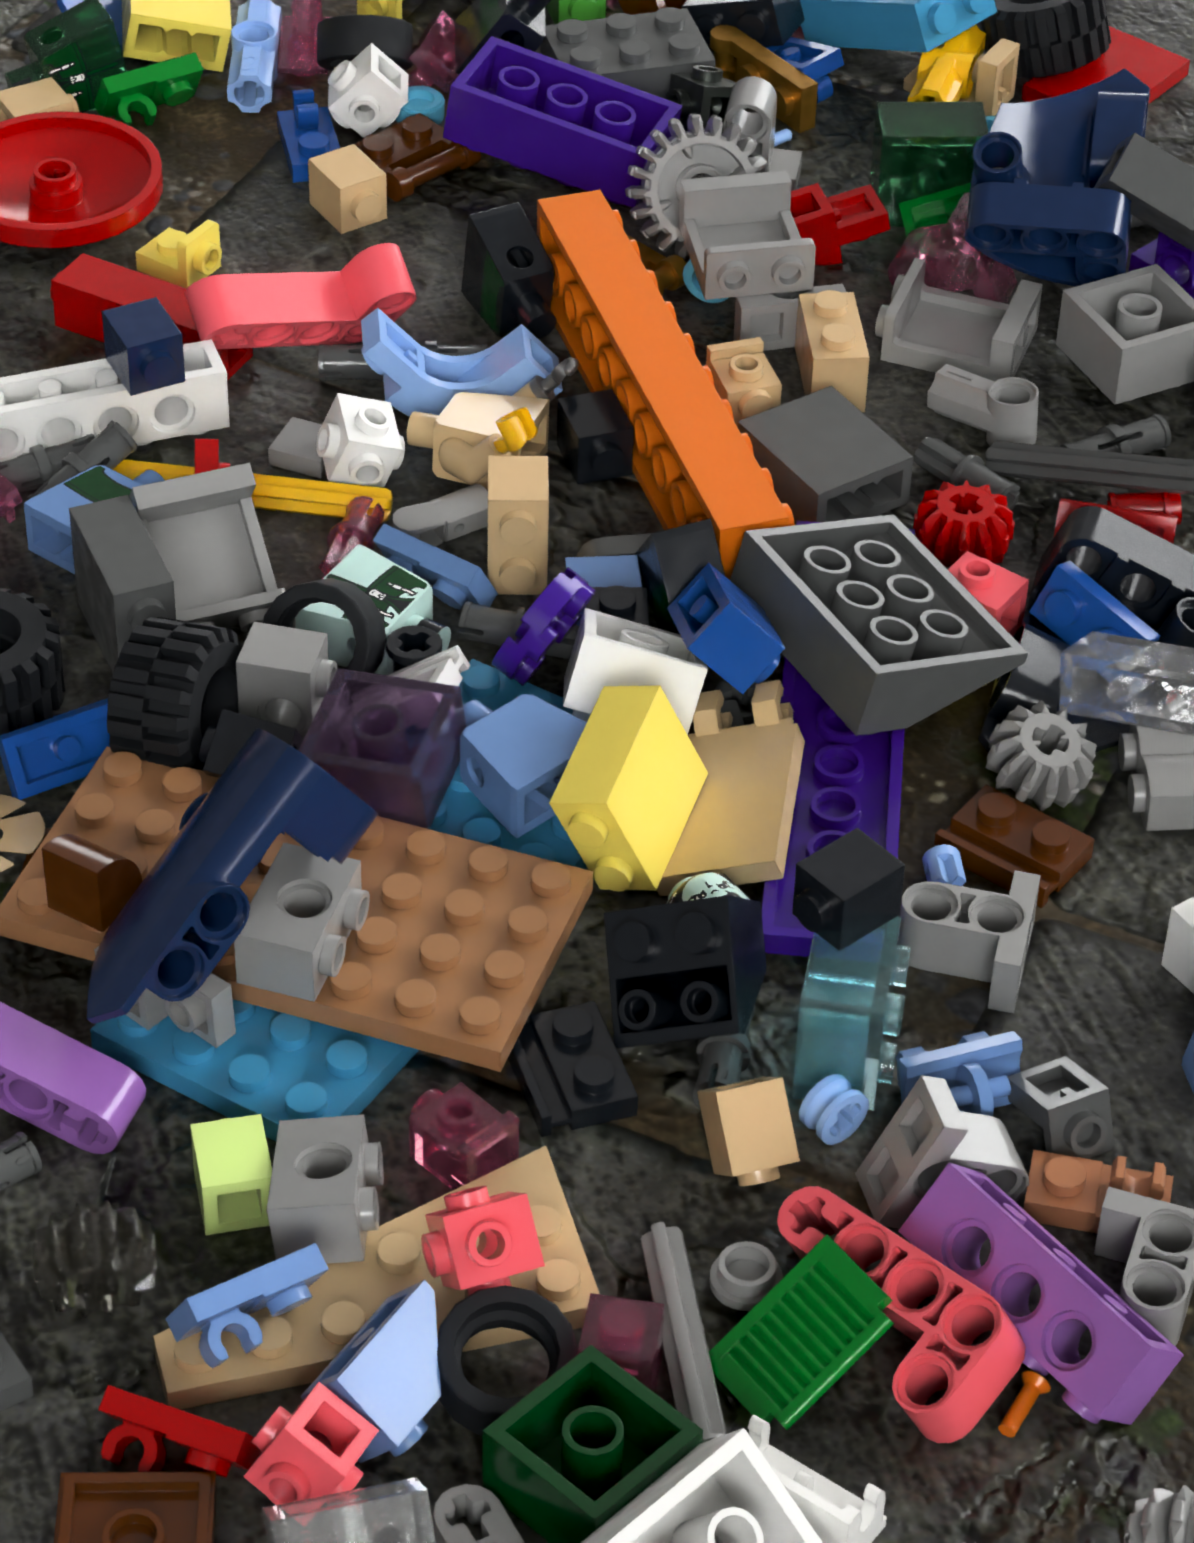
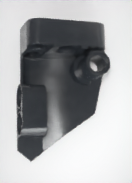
M1083 506L1075 509L1068 516L1041 556L1022 623L1013 635L1014 639L1028 652L1026 661L1019 667L995 679L978 740L989 753L990 751L989 744L991 742L989 738L997 724H1001L1006 719L1010 711L1014 710L1018 705L1030 711L1032 706H1035L1041 700L1049 712L1053 714L1067 707V720L1071 724L1087 723L1084 739L1097 745L1095 752L1118 745L1120 733H1129L1131 715L1172 713L1194 677V554L1106 509L1097 506ZM1069 560L1161 636L1131 683L1119 688L1077 653L1074 647L1064 642L1029 612L1057 565Z

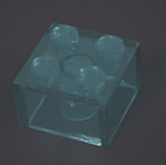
M901 917L893 918L841 951H838L814 932L800 1000L792 1091L793 1099L804 1100L807 1093L819 1081L827 1076L840 1074L850 1082L851 1089L859 1090L869 1100L868 1110L874 1111L879 1083L892 1085L898 1044L886 1042L887 1035L900 1036L906 995L895 994L893 990L894 986L906 988L911 955L910 946L898 945Z

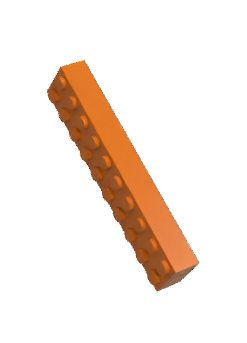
M600 189L537 199V236L554 267L555 277L550 310L556 318L555 327L571 357L578 360V370L590 393L613 389L634 428L632 471L663 529L668 530L711 518L725 577L730 580L745 531L795 525L790 506L787 503L781 504L774 491L773 480L769 470L766 467L761 468L754 457L750 437L747 433H741L736 426L729 401L721 399L717 393L710 368L707 365L702 366L698 360L691 335L683 333L679 327L671 301H664L661 296L656 275L653 270H646L641 261L640 250L636 240H629L623 229V222L619 211L611 209Z

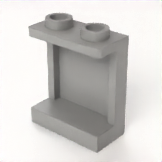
M787 170L680 180L679 228L705 300L813 290L816 246L812 238H801L790 211L792 181Z
M914 258L906 275L897 276L891 294L890 305L882 304L878 312L875 336L882 338L880 360L934 373L945 364H949L992 381L1014 377L1037 330L1043 284L1021 279L1010 303L1005 304L927 286L924 283L926 260Z
M250 462L136 486L131 489L129 497L174 581L176 620L224 628L240 625L241 631L249 632L253 622L263 623L264 615L275 598L285 592V588H277L251 496L256 487V482Z

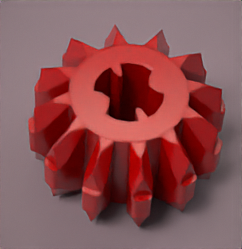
M965 480L963 485L954 486L949 482H942L939 490L925 491L923 500L918 505L917 514H914L913 529H915V536L945 567L952 566L967 551L997 564L1003 562L1004 555L1008 551L1010 540L1013 539L1015 521L1012 520L1013 511L1007 506V496L991 494L990 485L974 487L970 486L968 481Z

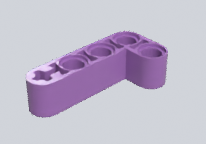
M0 1002V1108L87 1152L94 1154L112 1152L146 1097V1087L143 1080L135 1071L121 1062Z

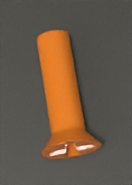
M1024 1371L1021 1374L1023 1386L998 1426L999 1431L1006 1437H1015L1039 1395L1051 1391L1050 1383L1036 1372Z

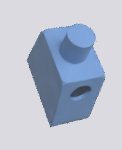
M522 694L495 711H492L478 700H471L460 708L454 719V729L460 734V776L462 781L506 830L518 839L556 815L549 802L587 722L533 694Z

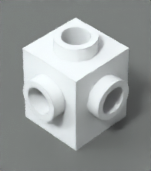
M372 43L353 60H344L338 64L328 79V109L332 117L339 125L346 129L352 128L363 138L371 135L379 127L384 129L391 125L398 117L401 108L408 103V74Z
M337 393L319 429L316 450L318 456L323 458L329 482L385 487L392 471L399 469L405 454V441L403 436L399 435L391 402Z

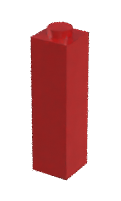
M84 253L79 255L51 280L50 296L53 300L55 326L104 343L102 311L157 297L182 333L183 344L201 341L185 296L187 288ZM253 348L217 349L227 371V381L253 357Z

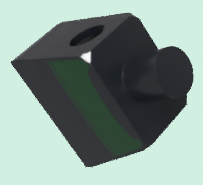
M475 0L455 20V73L461 74L491 36L535 52L546 36L545 7L551 0Z
M517 202L470 214L468 217L461 292L496 336L505 337L521 324L538 339L547 336L556 325V318L550 310L555 272L553 264L522 206Z
M711 518L653 533L635 553L638 556L639 568L645 587H647L658 627L672 633L679 634V631L667 607L709 562L725 576Z

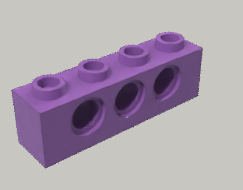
M948 1163L898 1231L911 1244L990 1294L1001 1305L1022 1336L1025 1345V1356L1022 1363L1040 1375L1047 1376L1050 1373L1066 1388L1061 1396L1064 1402L1089 1422L1098 1424L1103 1419L1132 1425L1184 1356L1179 1349L982 1172ZM989 1238L991 1244L990 1255L986 1263L981 1267L979 1260L980 1249ZM1039 1283L1041 1290L1040 1301L1036 1309L1031 1313L1028 1305L1029 1294L1032 1288ZM1089 1329L1092 1336L1091 1349L1088 1355L1081 1360L1078 1351L1079 1341L1083 1333Z

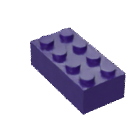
M491 36L450 87L443 138L464 145L471 151L483 152L507 161L516 168L529 169L556 179L565 186L578 187L586 191L600 189L609 202L620 205L624 204L633 208L638 205L641 199L627 197L626 188L640 186L642 179L629 175L627 173L628 167L636 165L644 169L647 162L646 159L636 153V149L641 145L653 152L658 147L650 137V132L653 129L662 132L667 139L670 138L668 120L672 118L680 120L682 105Z

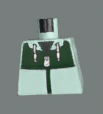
M360 544L323 578H334L353 583L372 598L383 617L386 642L388 636L401 627L412 625L424 626L433 629L440 635L442 651L447 650L450 643L451 630L448 626L433 621V589L426 580ZM325 602L312 603L300 610L295 617L296 628L328 633V660L336 661L337 665L347 667L353 658L356 642L353 626L345 613L336 605ZM386 644L382 662L373 675L383 677L393 673V660L387 654Z

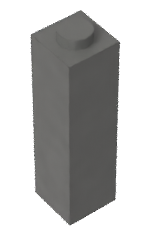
M1133 133L1118 143L1094 188L1110 189L1124 194L1131 200V214L1194 252V168L1137 133Z

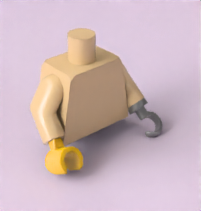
M572 357L563 360L545 379L536 376L512 396L461 392L454 395L440 415L413 411L407 426V443L410 446L433 449L432 471L437 477L468 485L481 484L488 489V456L546 455L548 452L549 404L555 398L553 390L561 384L566 375L572 376L579 366L578 360Z

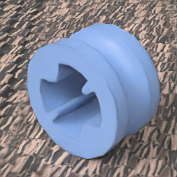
M833 1074L819 1081L807 1093L799 1109V1120L808 1129L816 1130V1135L826 1145H835L850 1137L858 1129L866 1117L869 1100L861 1091L851 1089L850 1082L843 1075Z

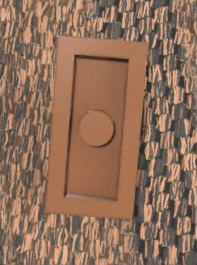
M1033 1150L1029 1172V1186H1027L1023 1209L1039 1224L1097 1233L1101 1209L1108 1187L1170 1203L1174 1176L1166 1175L1164 1163L1155 1162L1152 1172L1126 1168L1127 1157L1117 1156L1112 1165L1103 1164V1161Z

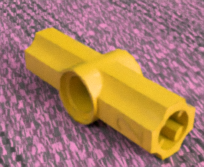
M977 24L931 51L922 52L916 83L908 95L906 113L916 121L917 127L935 130L939 124L950 120L960 99H969L974 85L972 82V71L976 60L984 52L986 33L981 31Z

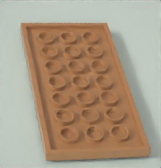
M107 746L1 902L0 936L94 961V949L100 945L108 928L101 932L48 907L42 847L58 836L64 834L76 835L133 861L138 866L143 881L179 833L181 819L187 808L196 798L209 792L219 778L206 775L204 771L190 767L172 768L141 760L136 754L122 751L114 753L111 751V747ZM377 816L347 856L348 858L361 860L362 890H366L370 894L368 914L361 930H351L346 940L345 957L340 972L336 977H327L315 1002L237 983L234 942L211 972L231 984L232 998L234 1000L501 1072L593 891V871ZM280 833L276 837L262 860L239 887L247 895L249 905L283 843L301 846L286 833L285 835Z

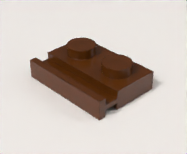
M986 784L951 818V825L946 830L940 828L935 833L934 846L944 844L956 847L960 852L963 868L1009 892L1015 870L1041 875L1037 906L1043 908L1048 902V896L1053 891L1059 892L1092 858L1095 839Z

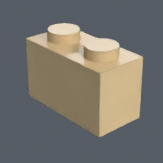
M824 290L819 293L799 294L795 352L805 395L833 386L861 412H865L870 356L854 292Z
M488 456L487 578L498 595H540L547 587L548 456Z

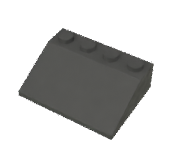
M894 514L748 530L744 533L730 581L764 609L785 646L781 654L787 658L856 736L908 728L1019 667L1026 661L1028 652Z

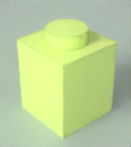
M262 1115L223 1118L215 1121L190 1124L194 1175L205 1235L269 1226L267 1203L272 1164Z

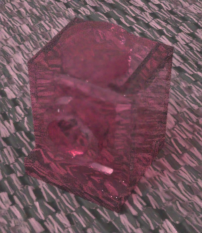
M462 1082L445 1093L438 1089H430L418 1098L410 1113L409 1154L451 1190H455L519 1159V1117L510 1110L502 1115Z

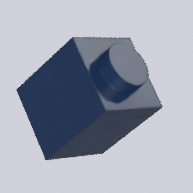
M157 297L102 311L105 357L130 396L185 382L182 333Z

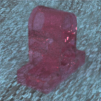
M970 192L962 195L948 219V223L912 230L906 236L888 269L889 281L894 286L897 276L906 275L914 258L926 260L924 283L927 286L952 292L973 289L975 297L1005 304L1016 287L1017 280L1012 268L986 256L966 242L964 232Z

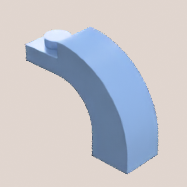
M376 308L361 320L362 355L373 371L383 375L385 401L391 402L395 409L409 417L413 411L440 415L456 393L471 392L512 396L536 376L545 379L559 364L558 357L522 324L483 351L470 355L451 356L439 354L421 346L379 308ZM562 382L553 390L555 396L563 391Z

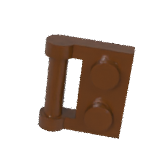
M421 113L409 116L376 134L368 135L363 140L354 143L386 173L387 196L396 202L411 196L414 193V188L457 167L463 170L478 164L481 160V152L471 151L464 145L443 138L444 128Z

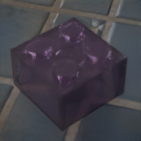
M338 668L298 751L323 768L378 813L377 816L430 829L460 762V735L464 728H466L460 686Z

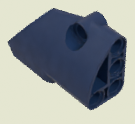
M1123 69L1100 82L1059 96L1030 102L1001 103L989 133L982 136L975 143L973 149V172L964 232L966 242L986 256L1012 269L1030 276L1075 287L1125 273L1132 222L1131 200L1118 191L1094 187L1118 143L1133 133H1137L1145 138L1150 87L1127 69ZM995 167H1002L1003 169H993V168H995Z
M256 728L211 790L196 798L187 808L181 819L179 833L109 926L100 942L92 967L88 989L87 1020L95 1024L127 1014L146 988L158 997L170 1002L182 1001L192 996L202 986L243 930L249 918L250 905L247 895L239 887L262 860L267 849L280 833L283 835L286 833L316 857L321 856L327 862L332 858L342 864L375 820L378 813L300 751L269 732Z

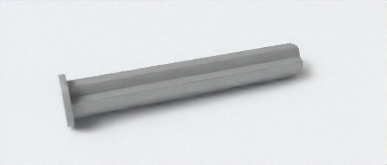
M657 1222L651 1225L650 1232L641 1237L642 1253L674 1406L676 1410L703 1429V1443L727 1434L683 1233L677 1226L666 1227L664 1222Z

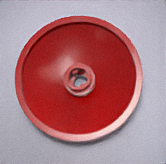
M43 112L19 116L0 122V242L34 248H63L95 243L116 236L137 225L153 211L160 200L163 190L160 154L149 138L123 122L100 115L79 112Z

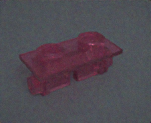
M292 0V16H283L277 73H292L300 77L328 74V70L320 67L317 62V24L325 18H330L322 17L321 0Z

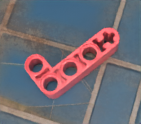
M381 243L362 250L341 271L219 274L202 278L191 284L185 291L200 340L212 339L216 349L362 342L361 320L372 311L379 308L395 322L417 299L400 248L395 243Z
M807 1186L794 1191L784 1200L778 1211L777 1224L781 1235L800 1260L827 1234L829 1236L836 1234L834 1242L863 1271L873 1262L882 1259L879 1265L873 1270L866 1272V1274L893 1300L882 1311L894 1323L892 1327L916 1342L893 1375L892 1390L895 1400L927 1439L936 1443H952L964 1438L976 1426L1014 1377L1024 1360L1025 1345L1022 1336L1006 1312L990 1294L831 1191L819 1186ZM936 1295L929 1305L917 1309L918 1305L925 1298ZM993 1330L990 1337L983 1343L971 1346L974 1339L981 1333ZM947 1389L940 1400L933 1404L925 1405L932 1394L939 1390Z

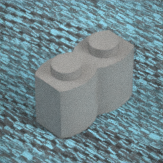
M1194 713L1131 715L1129 733H1120L1118 741L1121 771H1131L1128 778V804L1130 812H1140L1146 831L1194 829Z

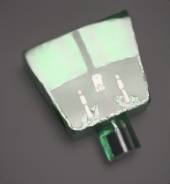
M84 0L28 31L24 37L31 63L6 72L5 78L8 87L12 88L52 77L66 94L73 95L80 113L96 110L94 102L102 78L127 72L112 18L99 0Z

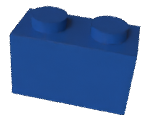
M709 562L667 607L686 648L742 695L754 682L758 684L766 680L778 666L781 658L780 653L785 649V646L764 609Z

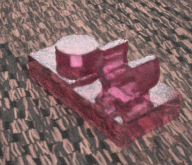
M443 10L429 23L409 57L416 67L410 72L411 76L408 78V87H430L435 83L446 94L450 90L452 83L459 76L455 73V22Z

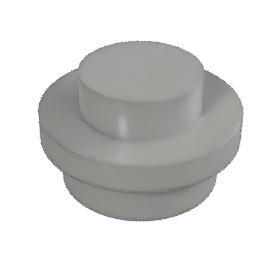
M743 1241L733 1243L721 1252L720 1256L711 1266L709 1282L713 1295L722 1304L736 1310L750 1311L783 1278L781 1267L768 1248L755 1242Z

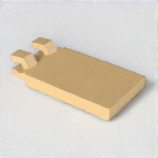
M780 680L756 683L751 702L754 723L731 727L733 721L731 712L721 713L724 696L720 689L700 693L693 716L695 733L688 734V737L704 764L708 775L662 875L661 882L657 888L659 896L669 895L673 887L687 877L711 871L725 874L736 886L784 878L805 740L798 724L794 723V711L790 702L780 704L784 691Z

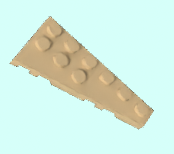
M545 1145L380 1225L378 1230L368 1231L364 1261L327 1264L329 1270L308 1288L312 1295L309 1301L276 1317L271 1316L267 1307L249 1314L259 1324L263 1335V1342L255 1350L247 1354L243 1350L239 1338L234 1333L223 1331L221 1333V1342L226 1348L229 1358L220 1366L212 1369L206 1364L200 1353L199 1340L202 1331L176 1342L170 1328L154 1335L155 1357L167 1405L181 1410L313 1383L388 1297L424 1279L435 1290L438 1335L442 1322L455 1304L468 1297L467 1289L457 1290L444 1287L441 1276L433 1278L430 1274L421 1245V1236L429 1233L425 1214L446 1209L444 1196L479 1186H487L489 1196L507 1191L527 1193L545 1266L509 1276L512 1287L533 1290L556 1304L572 1325L573 1330L603 1324L604 1304L547 1146ZM479 1236L476 1241V1248L479 1244ZM504 1327L483 1330L467 1341L462 1352L533 1337L523 1331Z

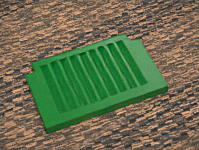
M827 1234L709 1351L713 1373L751 1415H756L768 1423L776 1418L788 1430L894 1325L882 1312L893 1300Z

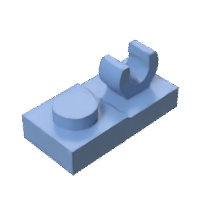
M387 524L382 525L373 539L385 558L426 580L433 586V594L453 608L462 609L466 601L490 607L498 595L479 566Z
M314 1243L186 1298L165 1319L176 1342L202 1331L199 1340L200 1353L206 1364L213 1369L229 1358L226 1348L221 1342V1333L223 1331L234 1333L239 1338L246 1354L255 1350L263 1342V1335L259 1324L249 1314L267 1307L271 1316L276 1317L306 1303L312 1298L308 1288L327 1272L329 1268L317 1243Z

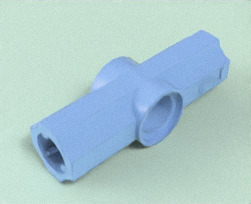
M248 0L245 4L239 5L236 25L231 30L232 55L227 83V99L229 102L237 105L241 112L259 113L261 107L272 101L273 85L278 77V46L282 10L280 6L275 5L271 0Z

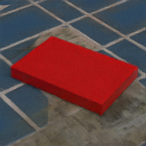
M1109 26L1111 43L1105 53L1078 69L1054 76L1033 77L1023 85L1022 100L1030 102L1066 94L1100 82L1123 69H1127L1150 87L1148 103L1150 104L1188 75L1190 59Z

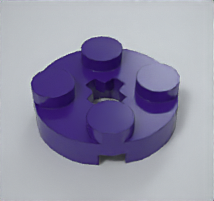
M567 567L564 573H559L523 615L520 619L522 624L515 633V636L518 638L515 641L509 636L506 638L496 653L492 665L509 679H514L524 686L541 667L546 659L544 655L556 641L560 644L572 631L582 617L580 612L591 600L596 590L589 586L588 582Z

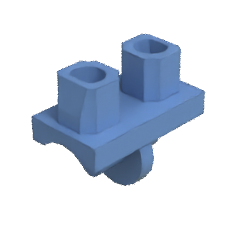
M985 1031L962 1036L960 1041L953 1046L932 1051H926L921 1046L899 1051L896 1056L898 1086L901 1090V1104L920 1076L924 1075L946 1080L959 1111L993 1116L994 1108L1011 1104L1008 1101V1095L1011 1094V1086L1007 1076L1020 1072V1056L1023 1051L1022 1039L1014 1031L989 1036Z

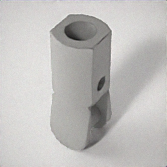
M473 484L430 500V502L401 507L394 512L392 525L395 529L437 547L445 541H450L488 526V491L481 484Z

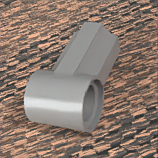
M945 364L936 372L934 381L927 392V407L933 409L935 413L985 431L986 442L990 447L995 441L1032 445L1037 442L1039 389L1033 382L1019 377H1006L992 381L949 364Z

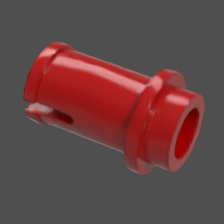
M1149 491L1117 494L1110 492L1107 494V505L1175 515L1178 516L1177 525H1181L1182 502L1181 495L1178 493Z

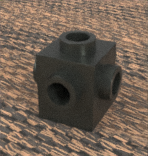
M697 65L692 67V73H671L670 87L665 99L682 105L679 121L683 125L685 132L687 131V121L690 114L696 113L701 116L704 130L712 115L722 118V122L724 121L732 87L736 82L722 77V69Z

